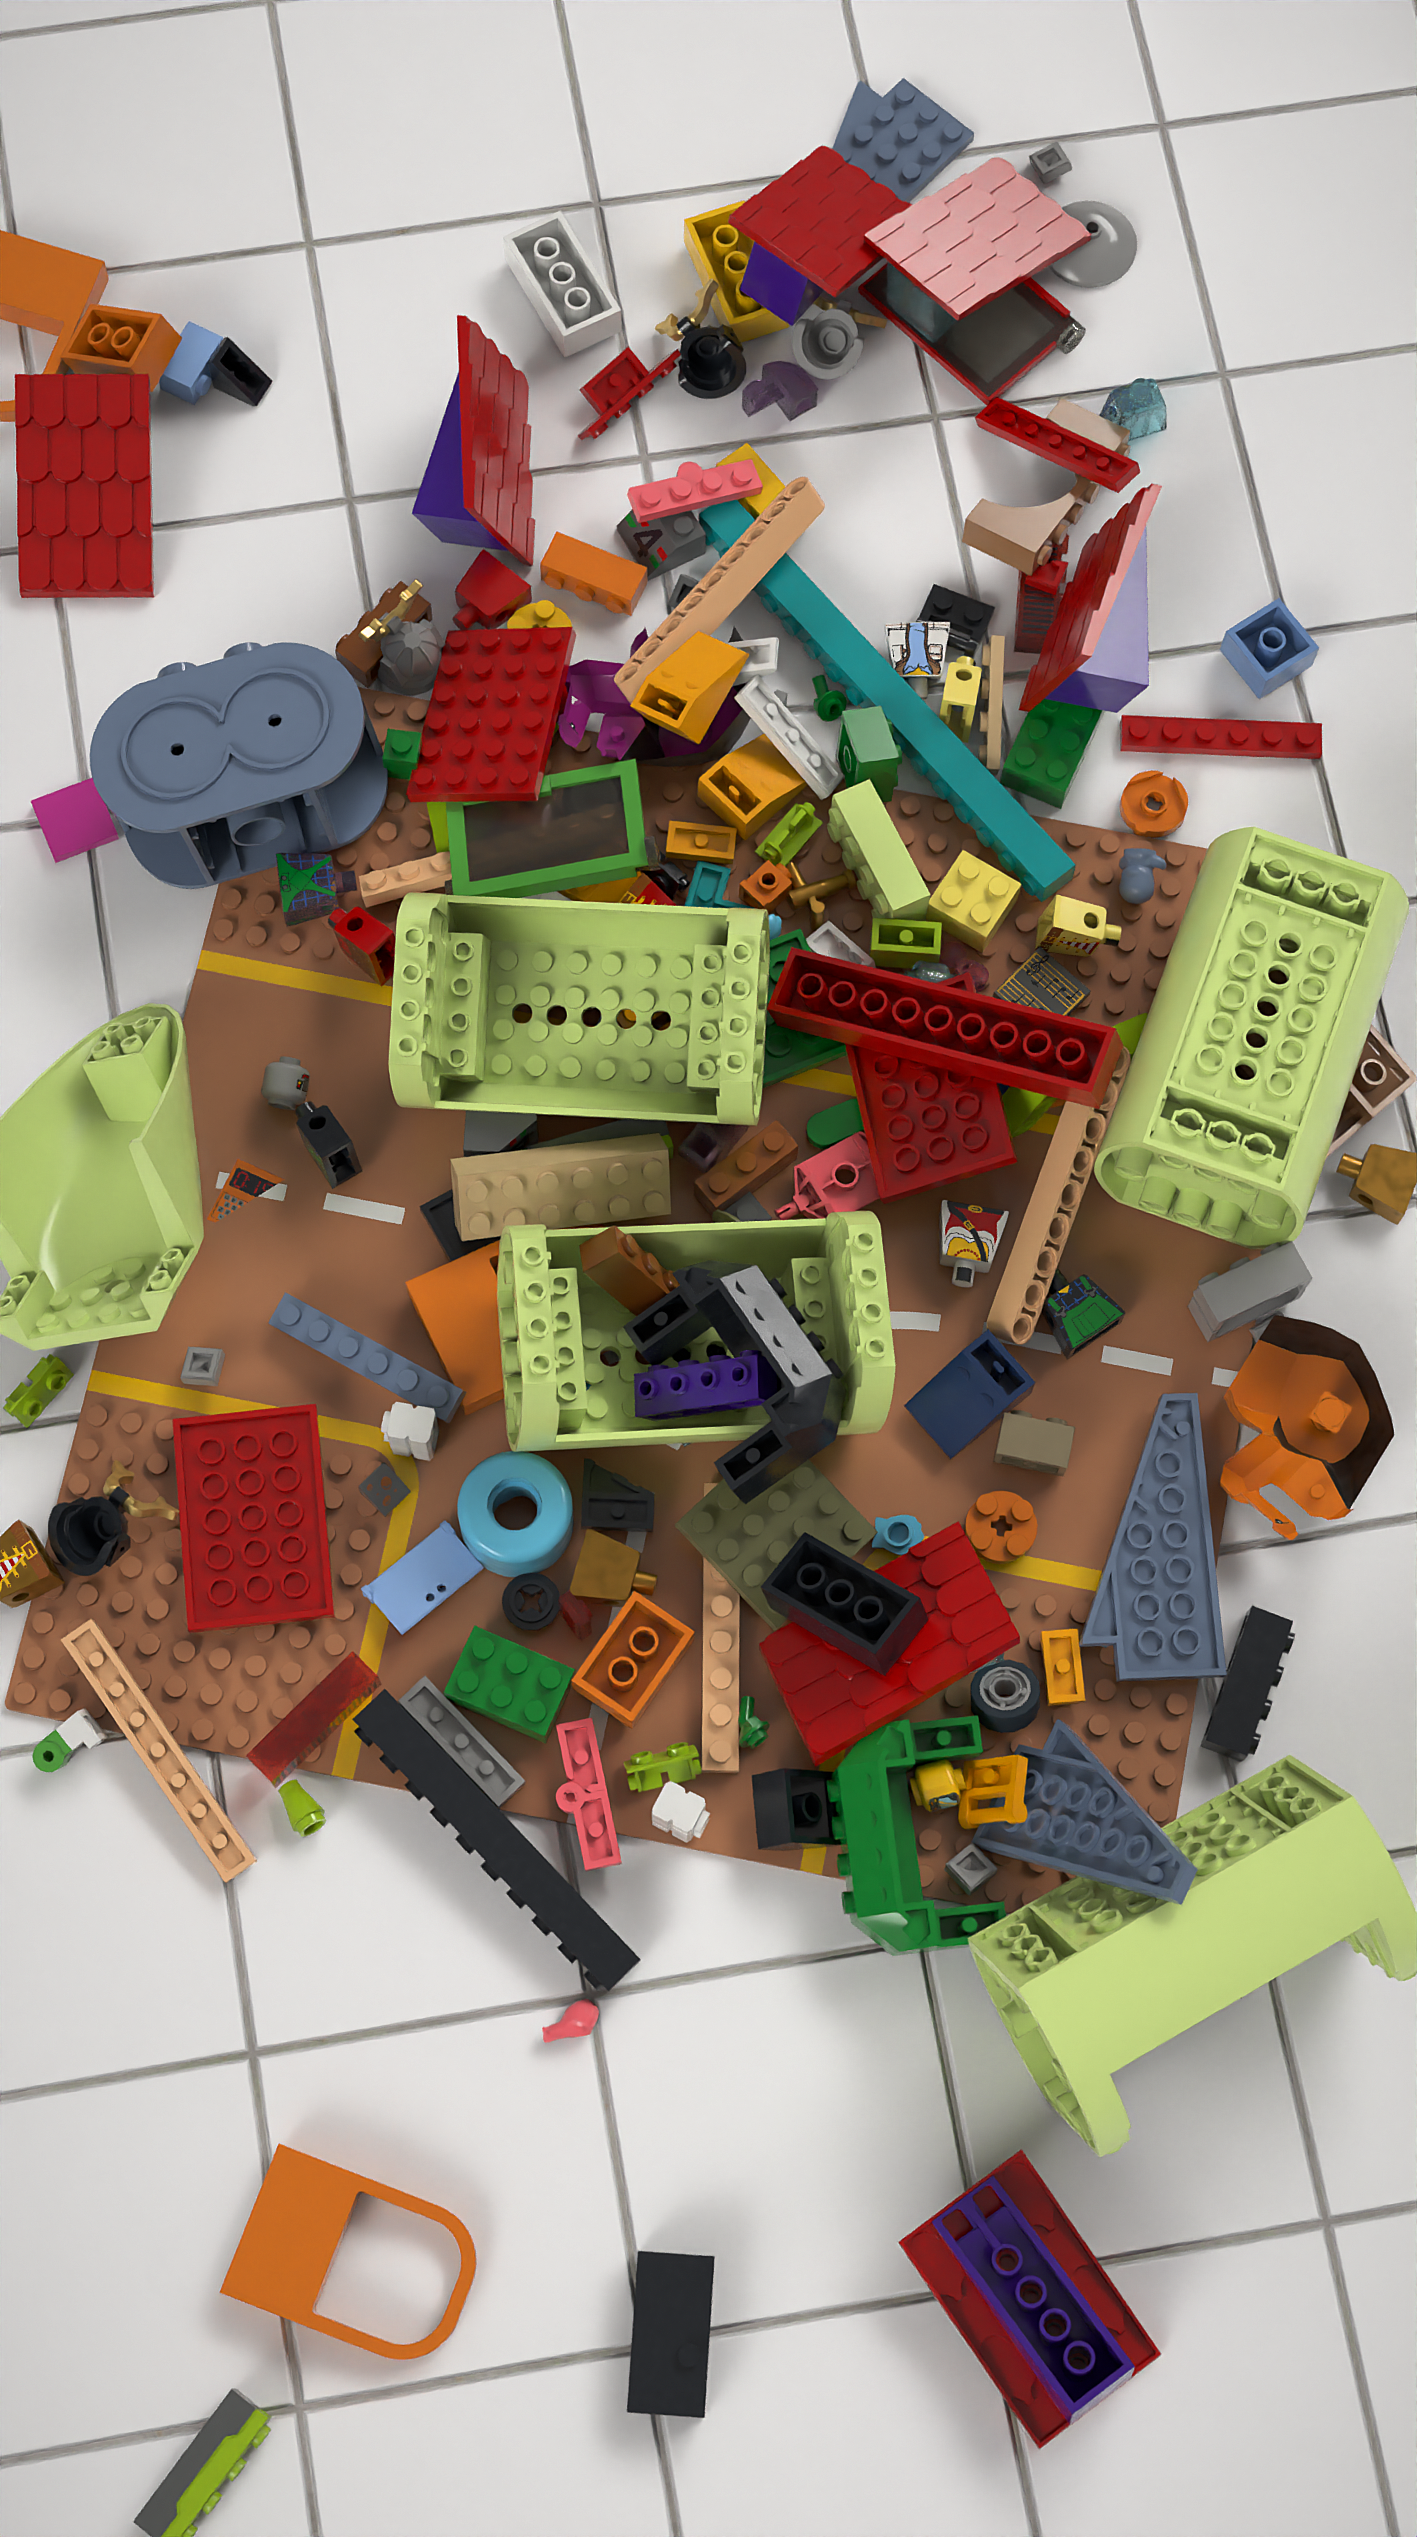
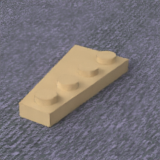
M991 635L988 645H983L981 664L985 666V679H981L980 698L984 699V712H980L979 732H984V745H979L978 760L993 776H997L1000 770L1005 636Z

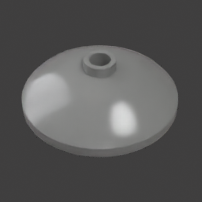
M1078 201L1063 206L1062 210L1080 221L1086 230H1093L1095 233H1091V241L1048 266L1053 273L1062 280L1081 287L1105 286L1125 275L1133 264L1137 250V238L1130 221L1114 207L1101 202Z

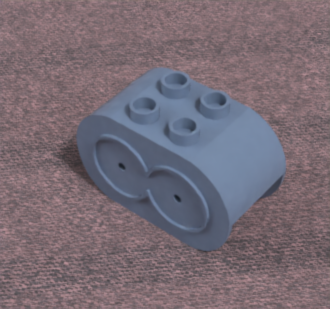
M245 642L232 646L224 653L223 659L199 666L189 662L170 664L159 671L156 679L133 686L108 707L96 726L90 745V769L95 787L106 806L121 825L136 859L156 879L165 884L183 889L209 887L278 866L277 854H282L286 861L288 854L289 861L300 860L299 854L301 859L348 845L364 835L374 824L383 808L388 789V771L383 766V750L352 675L332 655L313 646L299 643L281 642L262 646L254 642Z

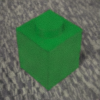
M396 729L387 730L383 766L387 768L388 778L410 780L412 769H417L422 746V733Z

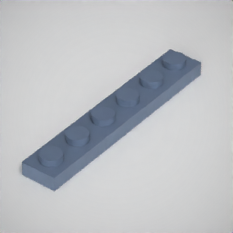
M286 1292L268 1324L416 1406L433 1408L436 1417L447 1423H450L467 1393Z

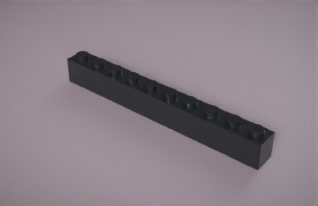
M386 1689L379 1693L352 1719L359 1726L354 1733L368 1747L375 1743L384 1753L379 1757L384 1765L393 1774L400 1770L409 1779L404 1786L417 1800L420 1801L425 1796L434 1806L429 1811L444 1828L450 1823L460 1833L455 1840L469 1855L476 1850L485 1860L480 1867L495 1882L501 1877L508 1884L510 1889L506 1894L520 1909L527 1905L536 1914L531 1921L546 1937L553 1932L562 1942L557 1947L558 1950L572 1964L578 1959L587 1968L583 1976L597 1991L604 1987L609 1992L641 1961L629 1946Z

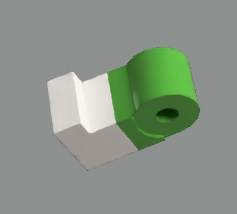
M86 1708L73 1714L38 1743L32 1754L33 1762L40 1771L54 1772L66 1766L70 1761L71 1754L84 1743L91 1749L99 1745L108 1736Z

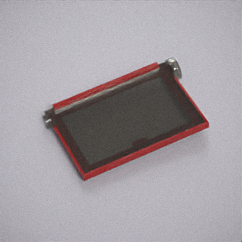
M889 262L858 287L860 295L985 405H988L996 397L1001 396L1055 348H1058L1064 354L1070 353L1078 346L1086 333V328L1070 316V311L1031 277L960 321H957Z

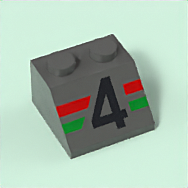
M632 509L616 526L635 562L647 567V581L705 554L706 534L692 510L638 523Z
M466 1111L463 1145L464 1157L527 1150V1146L537 1144L539 1141L537 1114Z

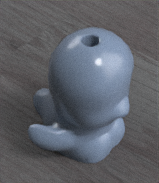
M1144 848L1124 849V856L1119 861V867L1123 870L1119 885V893L1122 898L1134 904L1145 903L1151 899L1154 893L1153 869L1155 867L1162 870L1166 868V862L1163 858L1156 855V851Z

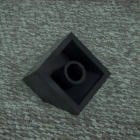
M782 1768L752 1775L758 1850L788 1851L841 1845L840 1839H834L832 1830V1817H837L836 1803L829 1801L827 1780H832L833 1772Z

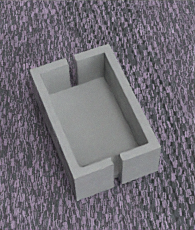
M1292 1241L1282 1246L1279 1242L1271 1244L1260 1252L1262 1256L1251 1261L1248 1257L1242 1258L1229 1267L1230 1271L1220 1276L1217 1272H1214L1198 1281L1199 1286L1193 1291L1194 1297L1191 1298L1187 1307L1207 1343L1302 1296L1313 1277Z

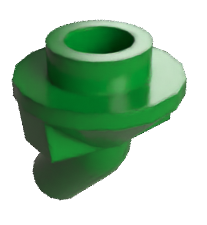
M824 675L813 677L812 682L817 698L814 699L813 707L816 714L821 720L826 722L838 719L842 715V711L846 709V697L838 690L829 691Z
M743 1696L740 1702L738 1724L741 1728L739 1745L742 1748L750 1746L753 1749L768 1738L767 1730L770 1728V1724L767 1721L759 1720L756 1715L753 1716L755 1699L750 1696Z

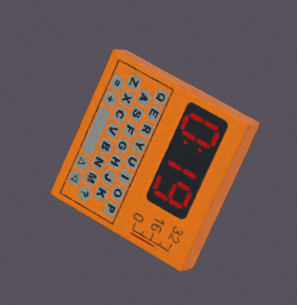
M237 1159L207 1220L214 1223L218 1222L284 1179Z

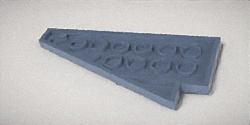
M904 78L884 97H881L860 80L856 85L832 149L837 151L844 158V161L850 165L863 169L870 176L871 180L887 186L895 193L897 198L909 203L974 140L975 133Z
M1198 1393L1162 1394L1159 1397L1079 1640L1080 1647L1113 1646L1116 1682L1223 1678L1227 1675Z
M1057 1719L1043 1749L1018 1744L1014 1755L1028 1758L1024 1793L1027 1819L1025 1822L1010 1824L1007 1821L980 1824L972 1840L977 1847L1182 1905L1198 1869L1070 1726ZM1005 1797L992 1798L988 1808L1005 1806Z

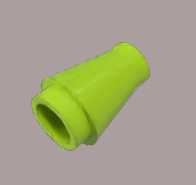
M297 1779L288 1781L279 1788L278 1792L282 1797L293 1831H298L301 1837H305L315 1833L325 1825L326 1819L323 1816L325 1810L301 1787Z

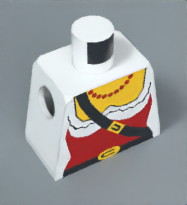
M947 1200L942 1201L939 1213L940 1264L954 1267L952 1284L960 1287H972L975 1271L989 1272L1006 1225L1009 1211Z

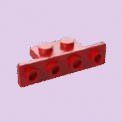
M629 347L619 353L579 389L599 416L580 432L578 437L583 440L590 435L593 439L600 436L609 427L606 424L608 419L613 415L616 419L621 417L632 407L629 401L635 395L642 398L654 387L651 381L655 377L660 375L664 378L677 367L674 361L681 355L680 351L676 349L668 354L649 372Z

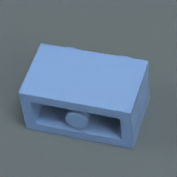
M189 321L180 334L182 340L163 372L159 384L160 389L195 405L201 395L204 396L210 388L211 374L208 362L222 342L223 337Z

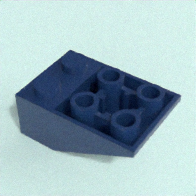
M988 1329L951 1360L904 1407L951 1460L1000 1420L1004 1412L1008 1413L1032 1393L1036 1382Z

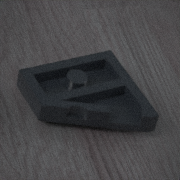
M584 1458L581 1529L653 1532L655 1494L641 1486L633 1485L617 1473L613 1474L596 1465L595 1461Z

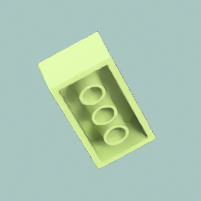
M870 779L834 794L831 809H829L830 821L827 824V829L833 842L839 841L844 851L842 852V858L845 866L851 871L854 870L858 878L857 887L864 900L869 899L873 907L871 910L873 918L925 921L931 894Z

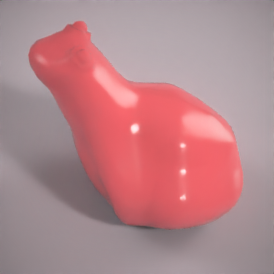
M586 1998L573 2003L565 2010L559 2022L542 2028L543 2041L549 2043L558 2039L591 2034L599 2016L598 2007Z

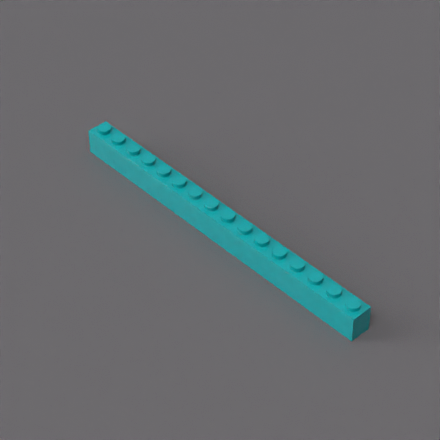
M737 500L711 505L699 513V524L706 534L705 544L708 546L712 545L719 552L720 559L755 521ZM785 552L752 589L760 597L764 608L770 614L775 613L780 618L785 631L792 637L796 636L803 643V648L807 655L813 660L817 659L824 666L825 673L834 683H840L845 689L848 699L855 706L860 705L862 708L882 706L885 718L890 719L892 722L893 741L895 745L899 744L901 751L910 759L914 771L920 776L924 775L932 783V788L942 800L947 799L954 807V812L960 821L971 825L976 831L979 841L985 847H991L995 851L1001 865L1007 871H1013L1019 877L1022 887L1029 895H1035L1043 902L1071 881L1076 864Z

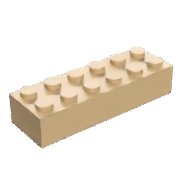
M659 1133L450 1159L455 1225L462 1241L501 1236L504 1226L544 1224L547 1230L671 1214L669 1152Z

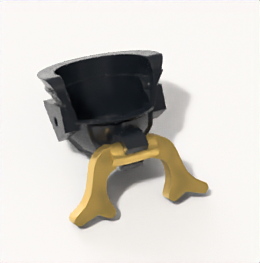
M710 279L702 289L696 291L695 295L698 297V305L689 316L684 317L678 322V318L670 313L665 321L657 324L655 330L661 335L667 334L674 341H679L683 338L680 346L682 359L678 361L680 369L678 375L679 385L689 394L704 399L724 397L735 391L743 382L747 370L746 360L742 354L744 348L732 328L724 324L718 328L710 325L701 328L700 323L707 316L712 296L719 286L713 279Z
M114 1460L111 1467L112 1474L106 1479L103 1487L105 1495L109 1496L108 1500L101 1496L91 1497L87 1500L81 1497L70 1503L63 1502L57 1504L51 1511L48 1521V1536L52 1550L60 1563L74 1574L80 1576L96 1574L104 1565L111 1567L131 1548L130 1536L127 1535L129 1520L126 1519L125 1512L135 1517L160 1516L171 1520H176L179 1513L178 1509L167 1504L165 1498L161 1496L152 1503H143L134 1499L122 1489L120 1484H131L135 1474L126 1470L118 1460Z

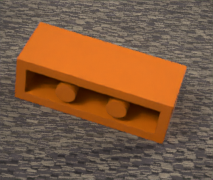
M557 531L540 563L541 580L554 589L563 588L575 593L578 598L584 601H595L605 605L608 610L617 614L625 613L632 616L647 585V567Z

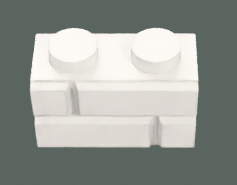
M395 1402L392 1405L391 1412L385 1411L381 1432L384 1433V1441L390 1443L393 1454L407 1457L413 1454L414 1458L430 1461L434 1457L439 1435V1427L434 1409L417 1406L414 1409L412 1404Z
M669 1781L665 1783L652 1808V1825L665 1832L671 1830L673 1836L687 1843L692 1840L693 1836L700 1839L709 1822L710 1813L705 1811L706 1804L704 1798L691 1791L686 1794L685 1788Z

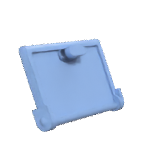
M446 1520L439 1524V1528L370 1584H365L360 1588L363 1596L367 1597L372 1604L375 1603L401 1635L406 1633L484 1569L480 1562L460 1541L455 1530Z

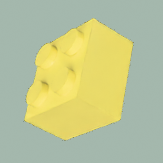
M962 850L930 898L926 920L929 922H942V930L983 953L1018 900L1021 883Z

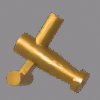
M795 863L785 866L792 875L790 881H792L794 890L786 892L787 902L792 911L806 906L809 907L811 912L810 928L813 931H816L824 924L825 906L819 901L825 900L845 888L848 890L856 888L855 877L850 869L842 871L841 875L807 884Z

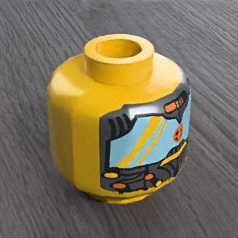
M947 1759L919 1765L915 1769V1777L910 1778L917 1806L923 1805L928 1812H935L958 1805L961 1800L960 1791L967 1789L961 1768L953 1769L951 1762Z

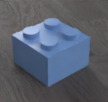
M1280 598L1225 632L1220 651L1258 699L1263 698L1312 667L1319 650L1318 645Z

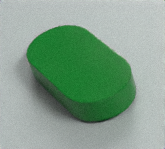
M850 1099L814 1114L808 1120L806 1127L808 1141L817 1148L827 1149L859 1131L865 1133L858 1100Z

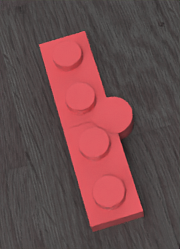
M752 459L702 470L696 463L685 462L679 466L676 477L630 487L627 496L638 523L761 494L763 485Z
M592 1717L558 1724L556 1729L567 1783L558 1788L556 1803L562 1812L574 1814L585 1872L620 1865L622 1861Z

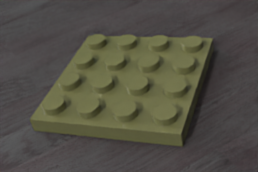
M809 1459L746 1505L735 1495L723 1479L674 1525L774 1631L788 1618L770 1608L761 1590V1585L804 1532L850 1558L878 1533Z

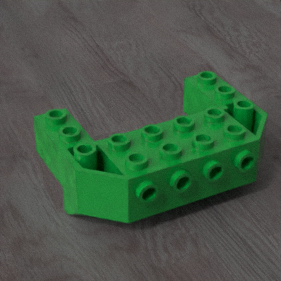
M978 1715L910 1723L909 1719L887 1723L857 1741L832 1773V1780H827L828 1798L830 1802L836 1803L837 1817H832L833 1836L835 1840L840 1839L842 1854H837V1869L839 1877L845 1876L847 1891L841 1893L844 1914H850L851 1923L892 1956L970 1947L969 1937L1006 1917L1004 1902L935 1910L934 1900L923 1901L906 1772L914 1765L927 1764L942 1759L954 1761L977 1758L983 1753Z

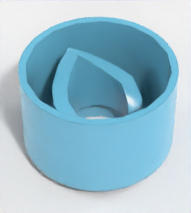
M507 1451L490 1456L480 1462L468 1474L459 1492L457 1514L463 1541L467 1549L480 1564L493 1573L507 1577H517L525 1573L542 1572L553 1565L569 1545L574 1526L573 1504L569 1486L561 1472L552 1463L536 1454L524 1451ZM517 1496L531 1498L538 1509L534 1521L526 1528L508 1530L500 1526L495 1520L494 1512L500 1504Z

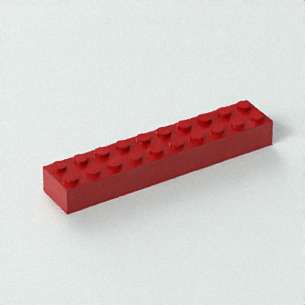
M794 947L790 949L767 1006L768 1012L776 1024L781 1027L1096 1109L1101 1107L1124 1046L1117 1029Z

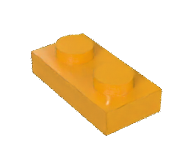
M669 821L666 857L733 864L737 828Z
M1078 1629L1041 1631L1040 1640L1047 1706L1084 1703L1085 1692Z

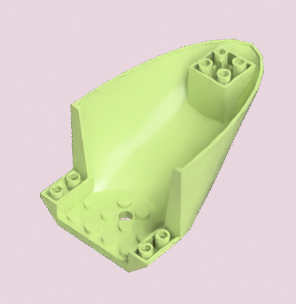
M145 1004L120 1014L92 1031L46 1069L0 1117V1259L11 1277L7 1287L0 1296V1334L33 1351L157 1331L199 1251L204 1238L203 1210L186 1034L180 1014L167 1004Z

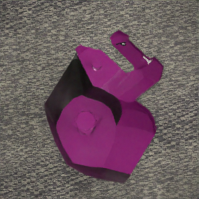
M735 626L728 643L743 641ZM646 627L635 637L631 645L630 658L648 639ZM586 659L569 666L565 683L568 697L564 714L559 716V731L565 743L577 747L582 740L590 714L601 713L605 715L602 719L596 746L601 751L602 756L619 758L620 762L636 759V763L663 767L689 766L721 759L730 752L742 736L751 719L734 699L747 682L731 687L700 744H697L649 721L630 706V702L614 682V677L624 665L623 663Z

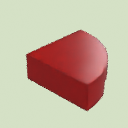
M1054 560L1044 566L1041 565L1031 576L1027 575L1025 584L1056 596L1069 562Z

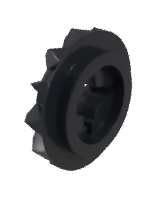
M538 1573L521 1574L511 1580L504 1590L502 1597L503 1611L509 1622L520 1629L539 1631L548 1624H552L559 1612L560 1594L556 1585L548 1577ZM521 1591L530 1597L543 1592L538 1600L541 1613L533 1608L520 1613L525 1605L523 1595L520 1593Z

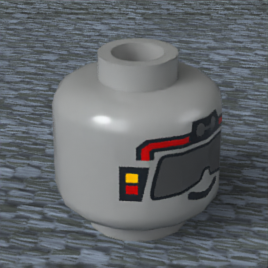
M282 1056L279 1062H272L266 1066L261 1093L264 1098L268 1099V1105L285 1110H294L296 1105L305 1102L310 1074L308 1070L300 1066V1060Z

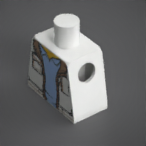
M950 622L886 623L885 637L891 666L904 680H907V684L921 699H927V680H939L942 676Z

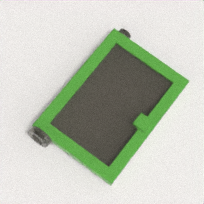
M636 759L543 776L538 801L446 802L452 880L445 881L446 895L522 898L637 877V872L661 869L655 835L646 836Z

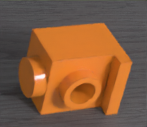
M767 860L747 880L744 879L739 883V898L747 906L754 907L755 909H766L769 914L786 899V892L792 890V881H790L792 875L783 864L777 863L774 866ZM768 880L772 885L767 886L763 883Z

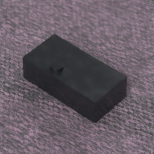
M806 1532L802 1534L761 1585V1590L772 1610L884 1676L929 1620L920 1597Z
M638 2251L627 2413L705 2418L715 2256Z

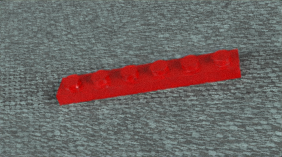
M999 397L992 400L975 416L978 427L1116 493H1119L1140 473L1138 462Z
M1122 715L1120 720V751L1320 759L1322 756V723Z

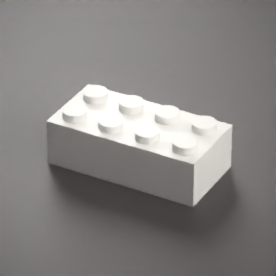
M561 210L503 236L505 260L564 358L622 332L621 309Z

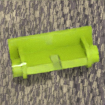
M805 802L803 805L795 803L759 845L755 853L765 861L769 860L774 866L777 863H781L784 866L788 865L823 824L820 819L813 815L816 811L814 806L808 802Z
M49 1354L47 1358L42 1357L40 1362L26 1376L33 1383L28 1387L21 1382L11 1395L5 1399L6 1404L3 1409L12 1417L15 1416L25 1428H28L42 1414L43 1410L55 1396L64 1389L74 1374L57 1356L54 1357Z
M680 1742L666 1747L667 1751L652 1754L651 1751H642L631 1755V1760L623 1761L627 1774L634 1773V1775L627 1776L630 1791L637 1789L639 1793L662 1787L661 1773L668 1772L669 1781L673 1783L696 1779L695 1775L701 1774L702 1769L699 1759L692 1760V1758L699 1757L695 1744L688 1746L687 1742Z

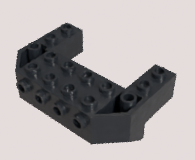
M707 1260L673 1272L672 1274L680 1285L624 1325L623 1328L641 1355L651 1365H660L711 1327L716 1330L734 1358L740 1357V1352L746 1350H759L762 1352V1356L766 1357L777 1373L778 1392L761 1404L772 1421L714 1462V1465L730 1489L746 1505L836 1440L846 1396V1389L839 1381L844 1374L832 1358L825 1361L820 1353L825 1349L824 1345L813 1331L808 1334L804 1331L801 1325L807 1321L794 1304L788 1307L783 1301V1298L788 1294L776 1278L769 1281L757 1265Z

